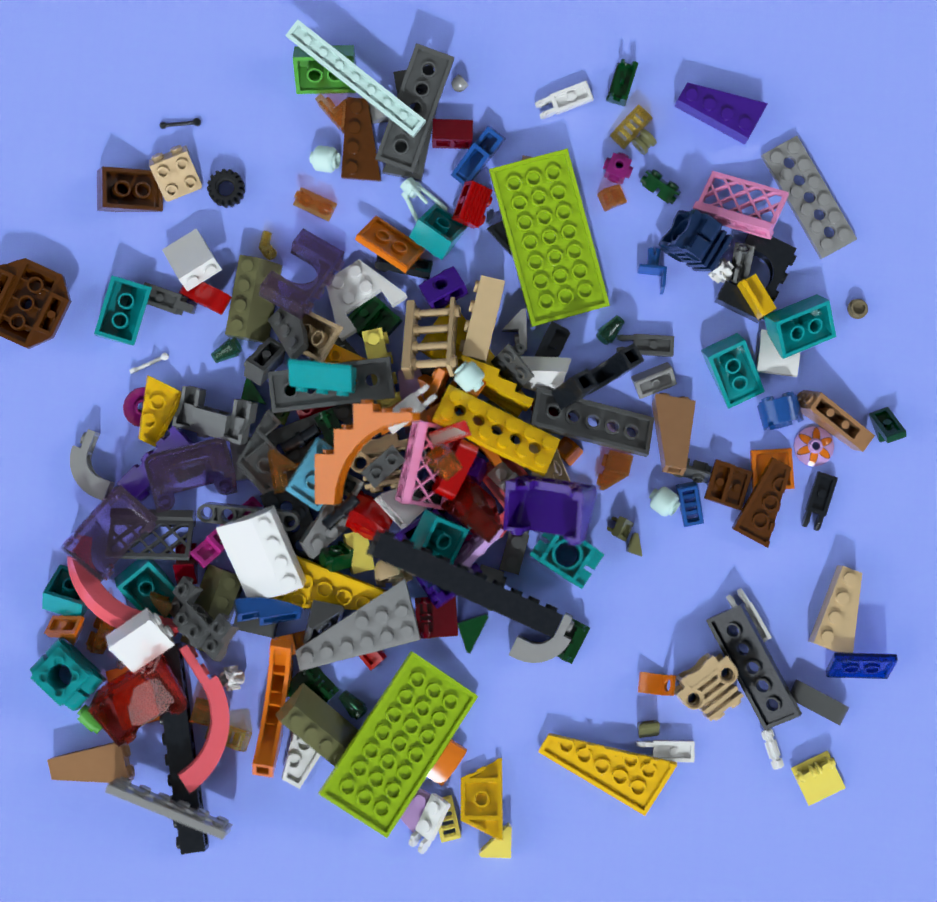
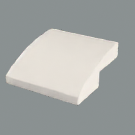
M761 329L759 334V351L757 353V372L797 377L800 352L782 359L768 336L767 330Z

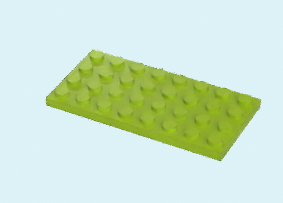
M568 148L489 169L531 327L610 306Z
M410 651L318 794L385 838H388L475 703L478 695L413 651Z

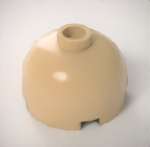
M381 560L375 565L374 578L378 587H386L385 583H392L393 587L404 579L407 582L413 580L412 574Z

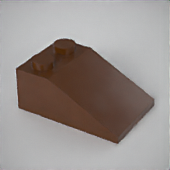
M102 166L97 170V211L162 212L163 195L152 171Z

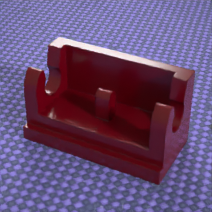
M433 119L432 148L470 149L473 144V120Z

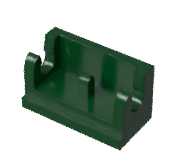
M621 59L620 63H617L606 101L625 107L639 62L633 61L631 64L625 62V59Z

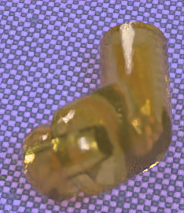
M262 231L259 250L266 259L273 260L277 256V251L270 244L272 233Z

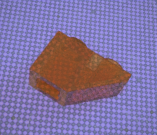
M442 442L427 453L423 459V462L446 481L463 468L454 452Z
M609 450L607 454H603L601 465L604 466L602 474H598L596 485L599 486L598 491H604L628 477L634 456Z

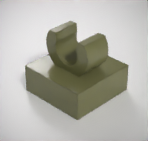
M619 516V518L612 517L611 519L616 522L614 528L607 526V530L611 532V535L626 542L634 523L622 516Z

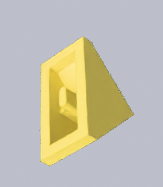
M509 822L503 826V841L492 837L479 850L481 858H511L512 827Z

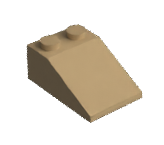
M302 308L304 312L302 320L303 325L306 327L309 348L302 355L316 362H324L343 327Z

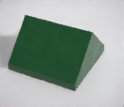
M483 613L457 622L467 653H471L489 618L488 614Z

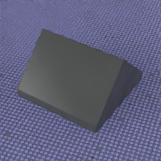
M313 600L307 619L303 644L305 645L340 622L344 607Z

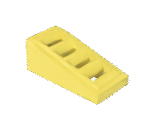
M452 795L442 797L450 803L448 812L451 811L452 815L445 816L443 822L453 820L454 823L441 825L439 829L441 843L462 837ZM455 828L456 832L444 834V831Z

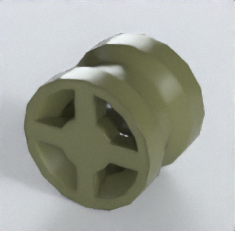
M643 129L638 137L631 140L633 146L643 155L648 153L650 147H654L657 144L654 136L646 129Z

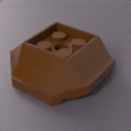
M27 258L0 265V336L27 349L54 339L72 302L65 277ZM28 300H32V306L29 309H25V303Z

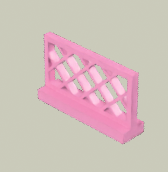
M712 171L693 209H697L702 214H709L722 226L771 240L774 233L773 229L786 203L789 192ZM715 178L723 180L725 183L715 189L713 186ZM737 184L742 185L744 190L733 194L730 187ZM728 189L730 196L720 200L717 193ZM759 190L763 195L752 200L749 193ZM746 194L749 201L738 205L736 198ZM715 195L716 202L712 204L704 203L707 197ZM774 195L782 197L780 202L771 205L768 199ZM731 200L734 201L736 207L729 210L724 209L722 204ZM766 200L768 207L758 211L755 204ZM752 205L754 213L750 215L742 213V209ZM769 211L772 212L773 218L771 222L762 220L760 215Z
M422 420L413 421L404 457L406 461L402 465L395 500L402 504L445 510L448 499L442 496L441 503L434 504L430 497L435 492L430 491L427 493L423 485L431 479L435 482V476L439 474L443 466L439 456L446 451L450 452L455 441L451 444H444L446 447L437 453L432 446V441H429L426 436L428 427L435 428V430L444 427ZM429 447L434 455L424 461L422 452ZM437 459L441 467L432 473L428 464ZM425 467L429 476L420 482L417 474L419 470ZM420 487L425 496L419 500H412L413 492Z

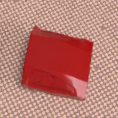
M360 491L357 498L361 503L349 513L346 527L372 541L376 530L382 533L384 529L389 531L393 520L378 505L374 497Z

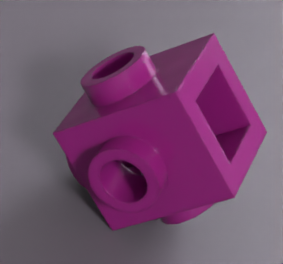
M613 152L612 157H607L603 169L606 170L604 177L613 183L623 184L625 178H630L634 168L630 166L632 160L624 153L618 152L616 154Z

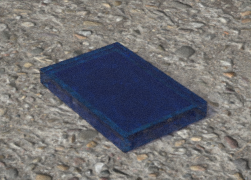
M834 652L825 670L826 677L888 679L898 662L897 654Z

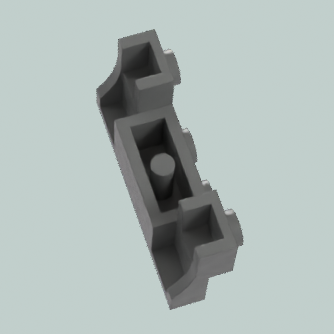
M191 385L182 386L181 399L173 417L172 426L196 432L199 437H214V441L217 442L228 441L239 445L248 443L250 424L255 423L258 403L244 399H234L232 413L204 406L206 389Z
M183 576L172 593L175 595V598L166 610L174 618L172 622L178 627L177 630L189 639V643L197 649L202 648L213 661L221 662L227 654L230 641L240 627L231 624L228 621L229 616L219 613L214 620L200 604L194 603L203 589L192 583L194 581L192 577Z

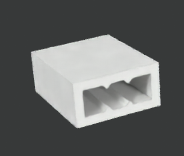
M197 228L162 249L177 278L187 291L222 270Z
M148 608L106 636L108 649L133 673L175 645L172 629L168 625L164 626L158 614L152 613Z

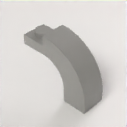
M88 429L81 437V447L72 445L70 452L71 472L76 483L84 492L94 498L108 502L115 482L102 478L95 472L92 466V454L100 433Z
M565 612L554 637L546 641L535 642L518 634L509 656L527 663H541L555 658L565 650L571 641V637L565 635V632L570 633L575 623L572 621L573 615Z

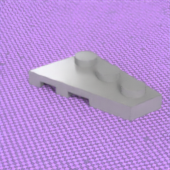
M323 504L318 516L310 523L299 541L311 559H314L321 553L322 548L329 546L349 528L346 527L347 518L342 519L331 531L321 522L335 510L334 507L337 504Z

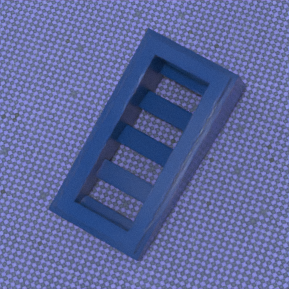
M692 481L675 485L677 495L679 496L683 526L704 524L698 484ZM693 490V492L690 493H682L684 491ZM684 499H695L694 501L684 502ZM696 506V509L685 510L687 507ZM698 514V517L687 519L688 515Z

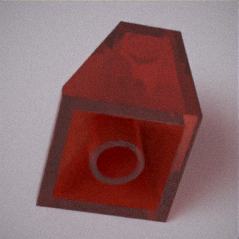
M466 475L456 497L453 500L446 499L441 505V508L463 527L469 529L471 533L487 543H490L502 528L495 499L468 475Z

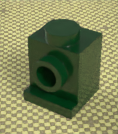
M338 541V545H331L321 549L319 564L330 572L351 568L354 549L343 541Z

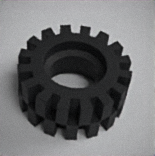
M222 169L221 172L215 171L216 174H212L210 176L211 180L207 182L209 185L207 191L211 199L218 206H223L224 208H228V206L232 208L236 203L238 205L240 203L239 200H243V193L246 191L241 177L231 169H228V171ZM225 181H229L234 185L233 192L227 196L219 193V186Z

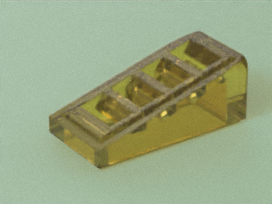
M638 104L609 137L624 150L631 143V140L637 137L651 123L653 117ZM637 114L639 117H641V118L644 120V122H642V121H641L637 116H635V115ZM633 120L639 127L636 128L630 121ZM625 126L633 132L632 135L624 129ZM619 132L627 138L626 141L618 135Z
M229 724L226 747L239 752H246L252 732ZM208 725V728H207V731H206V734H205L204 739L207 738V734H208V731H209V725ZM235 732L233 740L230 742L232 733Z

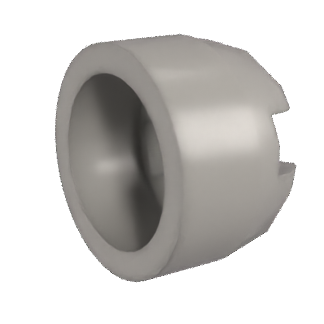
M459 74L451 82V86L456 92H462L469 86Z

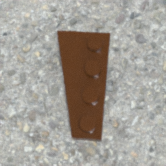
M347 97L341 179L381 182L379 164L375 160L377 153L368 101L364 98Z

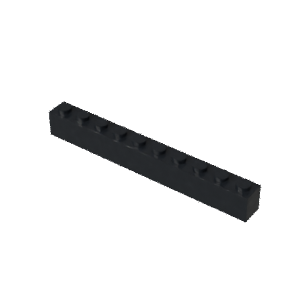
M384 529L382 533L376 530L366 554L547 636L554 637L563 616L556 612L558 608L547 603L544 607L539 604V599L530 595L528 599L522 597L523 592L515 588H511L509 591L504 588V583L495 579L493 582H489L486 580V575L478 571L472 574L468 572L469 567L458 563L457 566L450 564L451 559L443 555H439V558L432 555V550L423 546L419 550L413 547L414 542L403 538L402 541L395 539L396 534Z
M179 642L174 643V646L152 660L156 667L154 682L158 684L159 692L156 693L157 703L161 704L159 721L164 727L162 743L164 746L166 745L165 764L169 766L170 771L167 781L168 786L172 787L173 794L170 799L176 802L179 800L188 802L191 808L197 810L198 808L204 809L201 785L189 793L177 775L197 756L184 657L179 651L182 643ZM173 820L174 828H177L178 831L176 847L180 849L181 855L203 852L209 848L207 833Z

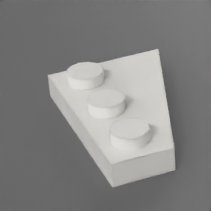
M293 732L281 778L300 789L321 755Z

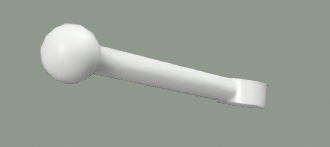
M162 353L160 357L134 367L129 372L134 374L161 360H167L169 355L168 353Z

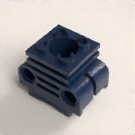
M692 209L691 211L679 210L673 219L670 230L662 237L658 245L661 247V251L678 262L686 263L688 267H693V271L713 272L719 266L723 253L730 248L733 236L731 234L726 235L727 231L721 230L722 225L707 213L702 214L697 209Z

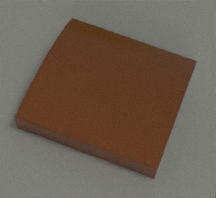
M715 459L704 499L739 511L742 510L753 471Z

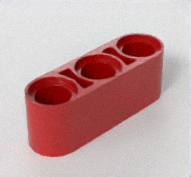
M205 282L200 283L189 291L182 285L179 291L186 298L220 315L224 313L232 298L227 293Z
M463 438L456 440L433 484L432 491L449 500H453L478 453L479 447Z

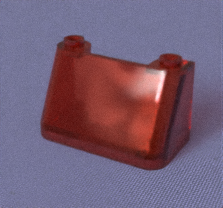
M161 654L135 673L128 670L103 685L95 693L88 711L119 747L124 743H131L137 737L136 733L140 727L167 711L170 714L176 713L177 715L182 713L187 707L188 700L167 659Z

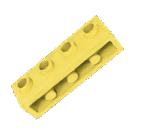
M382 327L362 331L367 359L391 357V364H393L392 353L387 352L386 344H390L387 332H383ZM392 372L393 383L397 384L396 372ZM371 374V379L374 386L377 383L378 379L375 374ZM394 385L395 398L377 400V404H381V408H389L401 401L400 391L396 392Z

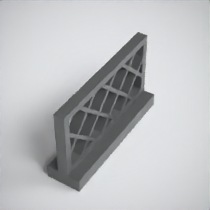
M111 508V525L106 558L190 560L193 530L196 526V517L193 510ZM116 526H126L128 529L120 536L115 532ZM140 526H145L148 530L141 536L134 531ZM160 527H166L169 531L161 537L155 532ZM181 527H188V532L182 537L175 532ZM132 533L137 539L127 545L123 539ZM150 534H153L157 540L148 546L143 540ZM173 534L178 540L168 546L164 540ZM119 542L125 547L120 552H112L113 546ZM141 542L145 549L140 553H135L132 548ZM160 543L167 548L161 553H155L152 550ZM182 543L186 547L185 554H176L173 549Z

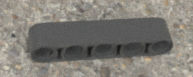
M206 502L197 509V517L205 523L226 524L244 517L246 511L254 513L267 507ZM205 507H209L212 510V517L205 516L203 512ZM275 508L285 531H292L300 524L301 517L298 512ZM225 509L232 511V519H227L224 516ZM286 516H293L295 525H288L285 521Z

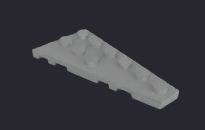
M406 579L295 650L300 671L421 640Z

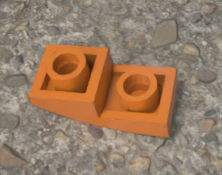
M451 739L427 777L443 786L463 759L467 749Z

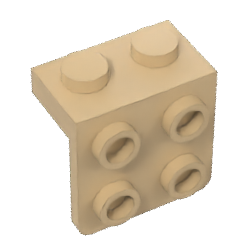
M186 145L174 146L170 149V152L165 154L162 152L157 153L149 160V167L165 201H172L202 188V183L191 161Z

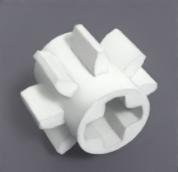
M725 258L720 259L719 266L713 272H709L708 276L713 281L715 280L717 284L719 282L724 283L732 278L733 272L731 269L734 266L729 260L727 261Z
M238 665L223 667L224 671L220 673L219 680L222 686L226 687V691L241 689L240 685L245 681L244 672L238 670Z

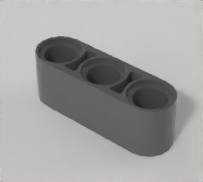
M797 679L790 690L796 703L839 726L842 724L850 708Z

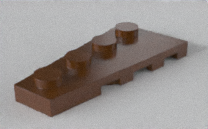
M773 457L770 459L734 522L733 530L769 548L771 533L775 527L782 495L785 492L790 475V466Z

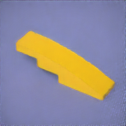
M464 355L460 356L458 367L465 361L467 363L472 361L484 372L485 376L482 380L486 381L484 389L487 392L525 412L531 407L533 398L515 392L517 384L498 377L500 369Z

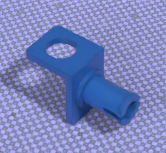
M654 247L648 248L647 264H639L637 273L661 276L660 295H663L666 285L667 266H659L661 249L656 248L654 252Z

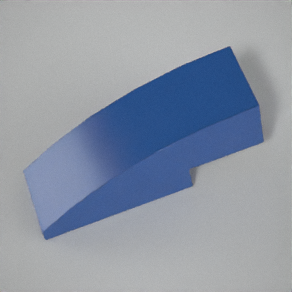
M487 126L456 166L451 176L463 186L466 181H473L506 138L491 126Z
M248 597L235 599L234 603L237 622L258 619L259 626L301 618V607L277 599Z

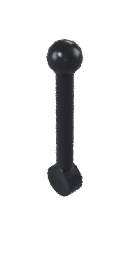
M195 118L193 121L172 123L162 121L159 127L161 129L185 125L199 127L201 126V120Z

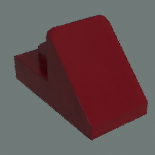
M192 543L191 551L197 547V543ZM183 544L178 545L175 548V553L185 554L186 547ZM191 555L190 560H176V564H173L177 584L183 576L192 577L194 579L192 583L198 584L197 561Z

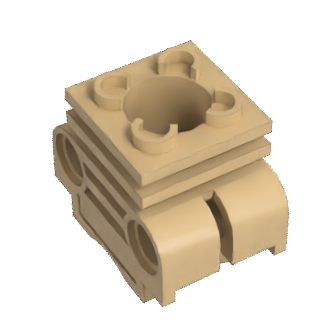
M397 432L386 434L381 438L371 439L357 454L351 468L356 473L362 475L361 472L391 445L398 452H406L408 439L400 440ZM360 459H366V466L359 469L357 462ZM402 465L377 487L374 488L371 484L364 485L367 491L370 490L372 494L383 492L385 487L391 486L392 490L397 489L401 474L399 468H402ZM363 477V481L368 483L369 481Z
M706 653L699 658L692 668L682 671L676 676V680L679 682V685L675 687L674 694L689 709H699L709 721L721 719L725 715V710L729 707L733 709L742 702L741 698L744 697L738 691L739 688L733 684L738 677L736 667L728 656L723 657L721 653L716 657ZM727 668V674L722 677V670ZM694 693V699L688 702V696Z

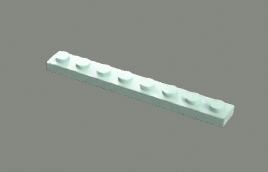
M298 19L285 35L290 41L413 138L426 123L424 118Z

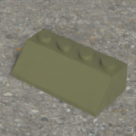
M239 255L225 335L229 338L264 343L270 337L272 327L268 319L275 312L283 265L258 257Z
M209 564L206 567L200 584L203 591L194 603L200 604L214 620L221 613L228 615V621L231 622L235 611V599H239L243 588L235 572ZM182 634L180 641L192 646L189 643V639Z
M304 683L301 684L275 714L283 725L334 767L359 731Z

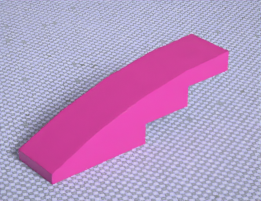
M254 496L242 504L263 507ZM246 511L244 516L251 514V512ZM233 513L229 515L227 519H232ZM215 529L190 553L203 569L225 550L217 530Z

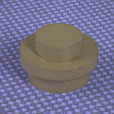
M854 299L848 304L847 312L850 317L861 319L866 316L868 305L862 299Z

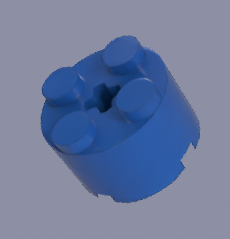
M793 391L781 394L782 397L774 399L773 396L761 399L762 402L759 403L757 408L763 430H767L768 427L770 430L793 425V420H797L798 423L804 420L798 396L794 395Z

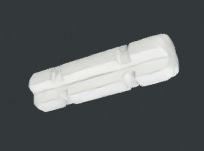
M763 730L761 736L766 741L764 745L769 759L772 760L770 762L774 770L784 767L782 758L779 757L781 754L776 739H773L775 737L773 730Z

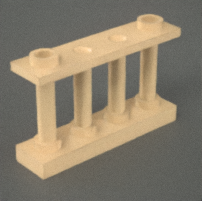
M450 297L449 308L423 310L417 308L415 300H407L401 370L406 380L414 379V371H417L419 368L447 367L450 377L454 376L455 368H458V358L456 355L458 317H461V307L457 305L455 297ZM449 316V324L419 326L418 320H421V318ZM448 332V341L417 342V337H420V334ZM447 349V357L443 359L417 360L415 358L419 351Z

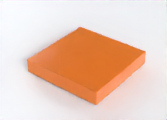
M792 448L750 451L751 471H753L752 489L756 486L772 457L791 467L786 489H795Z

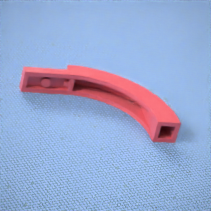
M73 533L67 550L68 571L72 584L81 600L96 616L109 625L118 628L141 611L125 605L106 590L94 570L92 562L93 538ZM159 616L164 626L168 625L174 632L173 637H175L179 631L177 630L178 627L172 622L173 619Z
M185 644L179 648V651L201 683L210 709L209 731L202 749L187 767L177 773L188 792L191 793L209 777L218 764L228 739L230 715L227 697L218 676L214 674L208 678L207 675L210 672L204 663L200 665L196 658L199 655L194 647H188Z

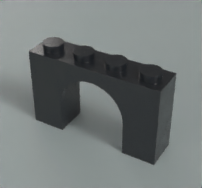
M748 233L744 244L755 246L754 256L763 260L768 266L770 279L765 289L774 302L779 294V291L776 290L779 283L783 284L787 278L788 273L785 271L788 265L792 266L797 257L794 254L797 248L773 236L769 240ZM728 281L723 283L714 301L715 303L755 323H759L762 319L765 320L764 317L759 320L756 318L738 286Z
M635 343L618 351L589 371L587 368L572 376L553 390L551 394L560 409L563 410L621 378L645 360Z

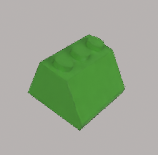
M331 45L356 65L354 45ZM294 46L293 67L296 94L356 93L298 46Z

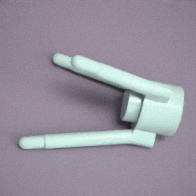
M413 177L406 179L401 184L400 188L403 191L401 196L405 199L416 223L418 216L409 197L413 199L418 196L425 204H428V200L421 194V191L446 211L448 210L447 206L426 190L419 181L416 182Z

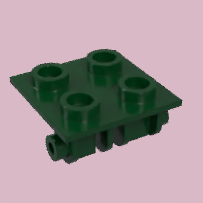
M314 667L298 672L291 679L288 696L291 697L301 684L304 683L327 703L339 689L319 667Z

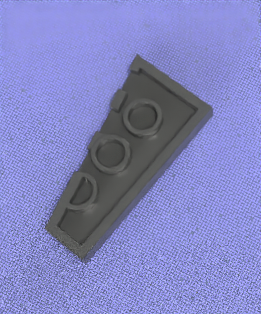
M415 104L413 111L419 113L421 107L419 104ZM433 121L414 174L388 164L385 165L382 171L383 174L406 179L413 177L414 180L422 182L432 135ZM398 142L395 149L402 153L406 151L407 144Z

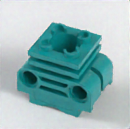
M543 533L542 536L549 541L548 544L539 539L529 555L570 583L583 589L592 575L584 567L588 566L595 570L605 554L584 541L580 545H573L577 551V558L572 565L564 567L557 562L555 551L560 544L568 543V541L564 540V536Z
M58 638L45 652L46 654L42 655L29 669L33 674L30 677L33 682L60 707L65 705L72 711L79 710L90 697L88 694H93L107 680L101 674L102 671L64 638ZM62 665L67 666L72 674L69 685L63 683L60 679L59 671Z

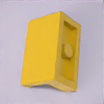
M757 274L743 279L737 284L758 320L777 309Z

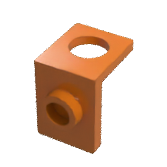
M640 672L638 692L674 696L676 675ZM670 680V689L667 690V683Z

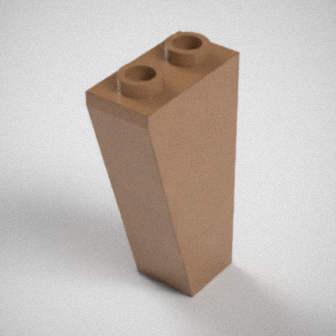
M803 390L797 394L802 414L851 449L864 452L874 438V434L822 392Z
M655 393L652 400L662 472L683 476L687 467L696 401L688 397L682 396L678 398L670 396L668 393Z
M125 740L47 759L51 780L110 783L116 778L120 779V777L133 781L135 776L133 764L130 765L129 760L131 755L130 747L126 744Z

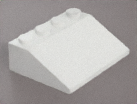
M274 505L216 527L247 598H271L304 587L307 579Z

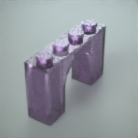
M304 228L292 242L290 253L310 264L315 269L317 277L309 283L299 284L271 270L262 282L259 296L301 320L305 314L309 315L311 313L315 300L321 299L325 292V286L331 285L335 278V272H340L345 264V261H343L344 251Z

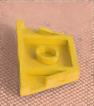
M498 758L493 763L485 767L483 766L472 774L469 773L461 778V821L500 841H503L502 758Z

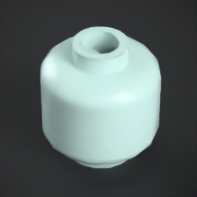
M318 145L310 153L309 161L315 171L332 173L339 168L341 156L334 147Z
M465 361L454 371L456 374L454 377L455 382L465 392H470L472 389L476 392L484 384L482 381L485 376L484 372L472 361L468 363Z
M665 486L659 490L655 488L649 496L651 499L650 508L663 517L672 516L680 506L679 496Z

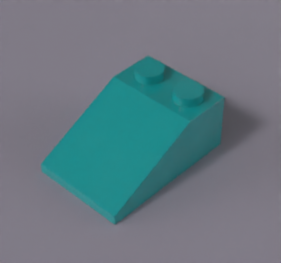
M735 333L701 350L706 365L728 409L765 392L746 341L740 334Z
M137 559L114 578L116 588L138 610L143 611L148 608L152 613H157L159 616L172 617L166 609L175 598L172 592L176 586L153 559Z

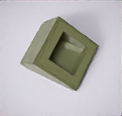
M634 532L631 535L626 552L642 557L639 533Z
M657 720L638 722L639 738L658 736L660 723Z

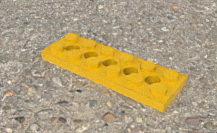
M450 384L432 419V422L442 427L465 420L471 435L464 438L543 477L547 473L560 442V439ZM454 408H461L464 411V415H456ZM479 417L483 425H476L473 422V418ZM491 427H499L501 434H494ZM510 436H517L520 440V443H512L510 440ZM529 445H535L538 448V453H532L529 450Z

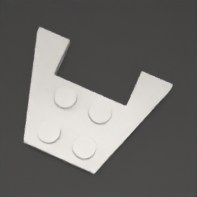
M359 259L325 281L335 323L343 327L339 335L342 341L357 332L347 314L380 292L384 294L393 308L408 298L405 292Z

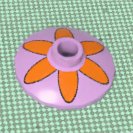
M807 427L800 431L794 440L795 455L805 465L813 467L823 465L833 455V438L829 432L821 427ZM814 442H817L819 444V448L817 450H815L812 447V444Z

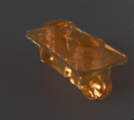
M303 187L299 191L297 190L294 196L296 199L293 206L328 222L337 207V203Z
M97 616L93 627L98 629V632L91 631L85 645H87L86 649L90 653L104 654L108 647L106 636L115 627Z

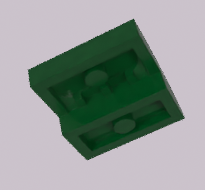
M376 296L356 308L348 316L357 330L356 334L362 339V331L381 327L383 332H387L389 337L403 322L399 316Z

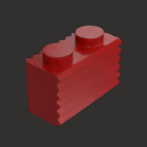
M466 181L452 219L472 229L482 226L486 219L484 215L485 210L492 202L491 194L493 190L475 181Z

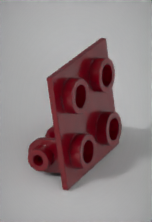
M429 597L415 598L416 621L421 639L458 636L456 597L438 609L432 604Z

